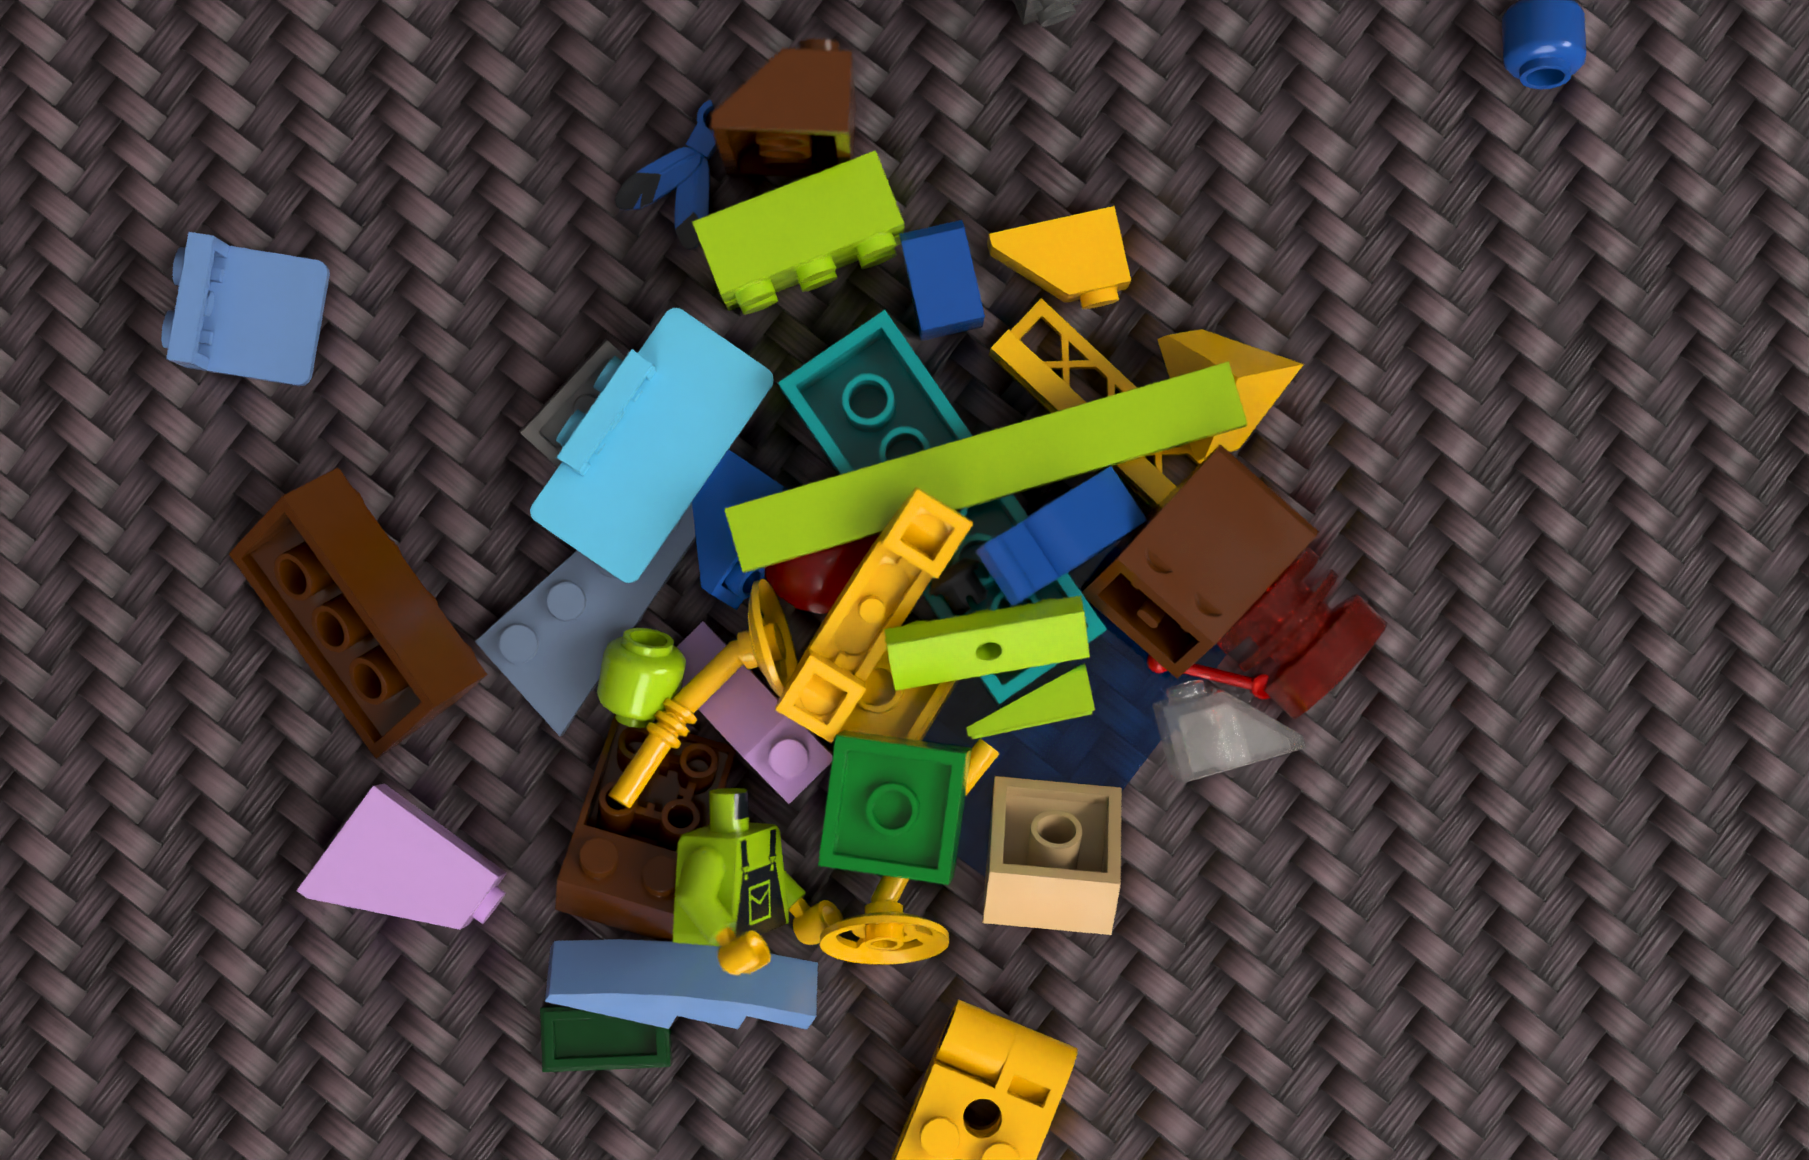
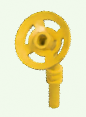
M756 580L752 584L748 607L749 630L738 632L737 640L730 641L673 699L666 698L663 702L665 711L658 710L654 715L657 723L649 722L646 726L649 735L608 794L629 809L632 807L670 748L678 749L681 742L678 736L686 737L690 732L686 724L694 725L698 720L694 713L743 664L748 670L760 667L771 688L779 697L781 696L798 662L784 612L773 588L767 580Z
M981 738L972 747L966 795L1000 754ZM883 875L871 897V903L865 905V914L846 918L825 928L820 934V948L827 955L847 962L873 965L903 964L925 960L945 951L949 945V933L938 923L920 916L903 913V905L898 903V900L909 879ZM852 930V933L860 937V939L856 942L846 939L839 934Z

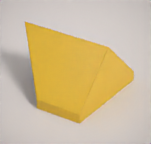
M1203 329L1170 334L1157 339L1169 378L1228 361L1231 367L1247 425L1243 428L1191 442L1190 446L1195 461L1206 459L1220 444L1229 452L1239 450L1304 365Z

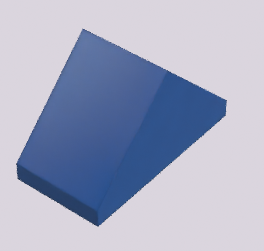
M963 220L899 234L920 340L924 341L982 328L985 314Z

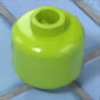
M631 628L624 631L623 636L610 641L605 648L597 696L601 704L616 714V720L625 726L646 728L649 722L653 723L656 720L654 715L658 710L665 711L663 702L666 698L673 699L682 689L686 659L680 649L673 645L672 637L666 633L649 628Z

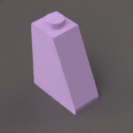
M384 783L372 786L299 886L297 892L307 899L460 930L468 926L474 918L484 924L506 894L497 886L507 872Z

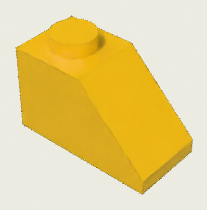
M1115 206L994 232L988 236L987 245L990 256L1064 303L1080 300L1082 309L1101 307L1119 301L1117 291L1126 290L1131 282Z

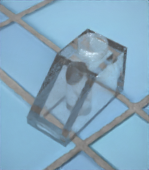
M1203 680L1189 681L1166 689L1168 699L1152 703L1171 777L1182 783L1306 748L1303 735L1224 690L1215 687L1205 688Z

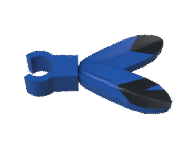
M712 100L706 101L699 108L697 124L686 142L687 147L679 148L634 173L623 183L615 198L616 206L619 209L626 211L639 210L653 204L676 189L675 231L680 243L688 250L695 249L700 244L692 221L708 216L710 209V168L707 159L710 160L718 148L712 130L706 126L708 113L715 109Z

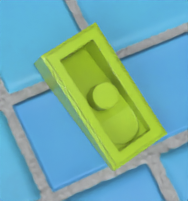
M1082 664L967 726L965 728L967 737H970L972 740L1091 715L1095 707L1086 665Z

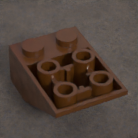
M1220 444L1146 516V522L1126 535L1106 555L1081 593L1086 600L1178 679L1228 632L1315 539L1319 531Z
M615 714L557 879L555 910L656 940L673 942L678 841L682 834L710 825L709 791L726 788L737 751L731 745L690 733L686 737L678 736L681 742L678 749L670 748L629 809L608 794L649 735V732L646 728H633L619 723L615 718Z

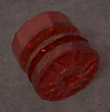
M1306 547L1215 644L1224 654H1228L1249 637L1253 643L1236 664L1243 672L1251 670L1270 657L1277 665L1269 674L1262 691L1291 719H1296L1307 712L1334 688L1371 649L1388 624L1358 594H1353L1344 599L1332 609L1323 601L1331 592L1339 575L1332 569L1327 570L1307 586L1303 580L1320 559L1309 547Z

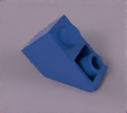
M728 449L693 499L692 509L701 588L737 610L743 600L750 597L753 582L764 579L766 567L747 573L742 572L725 508L787 491L788 489Z

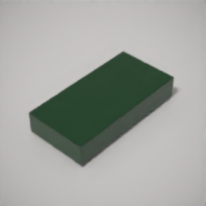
M547 1005L540 1008L542 1072L671 1067L672 1065L671 1026L669 1029L562 1005Z

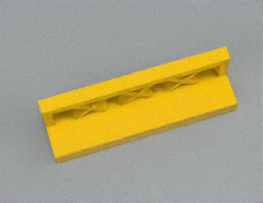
M1042 298L1011 330L1008 329L1000 337L989 352V356L1050 413L1087 403L1070 387L1069 369H1096L1106 379L1107 397L1115 395V388L1120 393L1137 388ZM1040 319L1060 336L1061 361H1042L1021 341L1025 334ZM1069 345L1085 360L1069 361ZM1053 370H1061L1062 379ZM1190 443L1147 455L1153 456L1154 465L1145 457H1140L1113 465L1112 468L1125 484L1154 509L1176 488L1162 473L1163 455H1188L1197 465L1205 460L1195 461Z

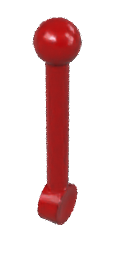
M1148 655L1147 665L1152 672L1161 674L1167 671L1153 657ZM1196 663L1183 673L1248 689L1254 697L1266 700L1272 697L1276 691L1275 680L1271 676L1261 673L1249 677Z

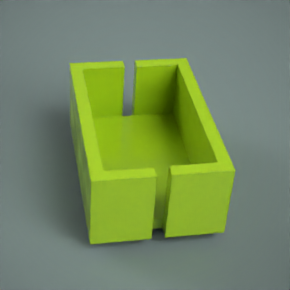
M876 150L692 221L727 310L731 311L740 307L743 315L755 313L778 302L777 292L800 284L802 292L827 285L838 278L835 272L836 269L859 261L862 269H866L894 258L897 255L895 247L901 244L899 234L904 233L903 218Z

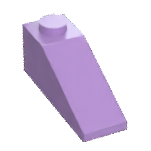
M704 621L677 646L686 659L682 688L726 646L723 640ZM743 664L698 710L773 789L790 804L832 762L833 752L813 732L776 711L775 706L779 697L751 669L748 670Z

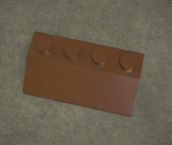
M831 40L799 41L798 49L783 48L712 113L711 129L727 175L806 178L854 159L856 101L852 51L839 50V43Z
M339 468L283 495L229 553L232 560L376 759L456 703L488 675L476 659L471 647L462 640L439 608L435 597L423 586L403 558L398 546L387 536L366 507L360 493L351 486Z

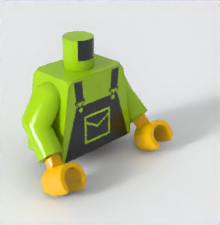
M722 788L709 791L710 825L682 834L678 841L673 943L721 946L717 952L720 966L724 971L735 975L742 973L751 974L771 961L769 948L760 935L788 924L789 912L795 917L793 919V929L797 939L807 945L820 943L821 932L830 925L843 920L840 910L828 900L820 901L810 907L803 899L806 892L784 870L779 828L775 824L749 822L748 790Z

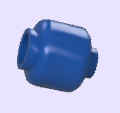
M1520 0L1512 4L1502 17L1504 68L1513 77L1520 79L1524 86L1533 89H1551L1567 83L1571 79V75L1575 74L1586 61L1585 14L1583 9L1574 0Z

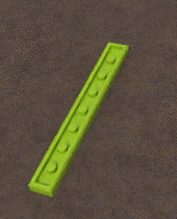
M1228 361L725 508V513L742 572L747 573L880 534L916 487L953 510L959 511L1246 427L1247 420Z

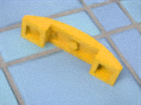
M916 487L883 529L841 591L791 675L775 706V710L832 743L865 692V681L887 649L884 629L902 626L933 577L938 579L970 530L973 522Z

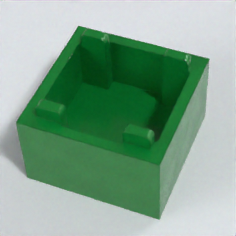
M844 730L837 734L835 737L818 866L949 885L955 876L972 748Z

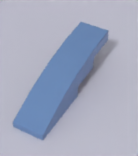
M626 939L554 941L550 947L545 1002L666 1029L670 1028L676 1016L739 1029L746 1016L807 1030L817 1014L818 963L771 954V961L764 967L751 974L742 973L735 975L724 971L720 966L717 952L721 946Z

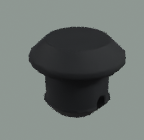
M969 558L961 559L942 572L938 579H932L929 594L931 596L934 594L935 597L942 594L953 610V613L959 615L966 613L971 609L966 601V596H970L976 605L987 597V590L974 573L979 568L978 564L980 562Z

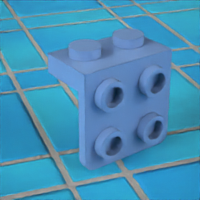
M188 232L186 248L179 247L173 263V283L179 286L175 311L169 310L166 313L162 326V346L168 349L166 359L185 368L294 386L308 384L313 375L330 272L328 267L319 260L229 246L215 236Z

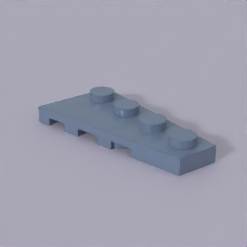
M692 503L637 581L625 583L579 551H575L475 641L559 737L564 735L574 720V716L591 691L597 686L603 653L607 644L623 636L624 631L637 627L658 592L665 586L696 540Z

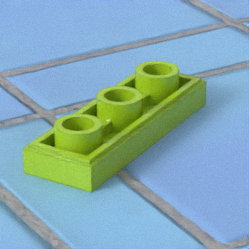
M1081 595L1062 599L1048 598L1033 604L998 610H979L969 615L929 622L914 621L905 626L884 629L895 691L1090 657L1085 612Z

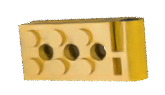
M958 999L944 1026L890 1160H1036L1071 1075L1078 1048ZM977 1099L990 1100L999 1107L996 1119L986 1126L972 1125L963 1116L966 1107Z

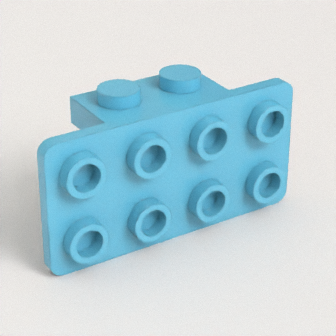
M680 308L668 310L638 353L631 349L624 361L614 356L608 362L593 386L601 394L587 414L577 409L563 426L556 439V442L564 446L557 455V458L562 462L532 504L530 509L531 517L535 522L625 583L637 581L772 388L774 383L772 372Z

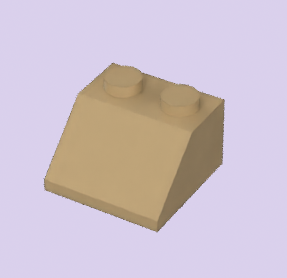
M995 776L985 874L983 923L1112 935L1121 884L1122 788Z

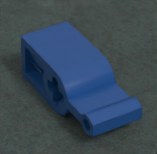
M1112 466L1044 506L1021 523L993 538L976 550V553L1013 607L1049 583L1056 581L1117 543L1146 522L1147 519Z

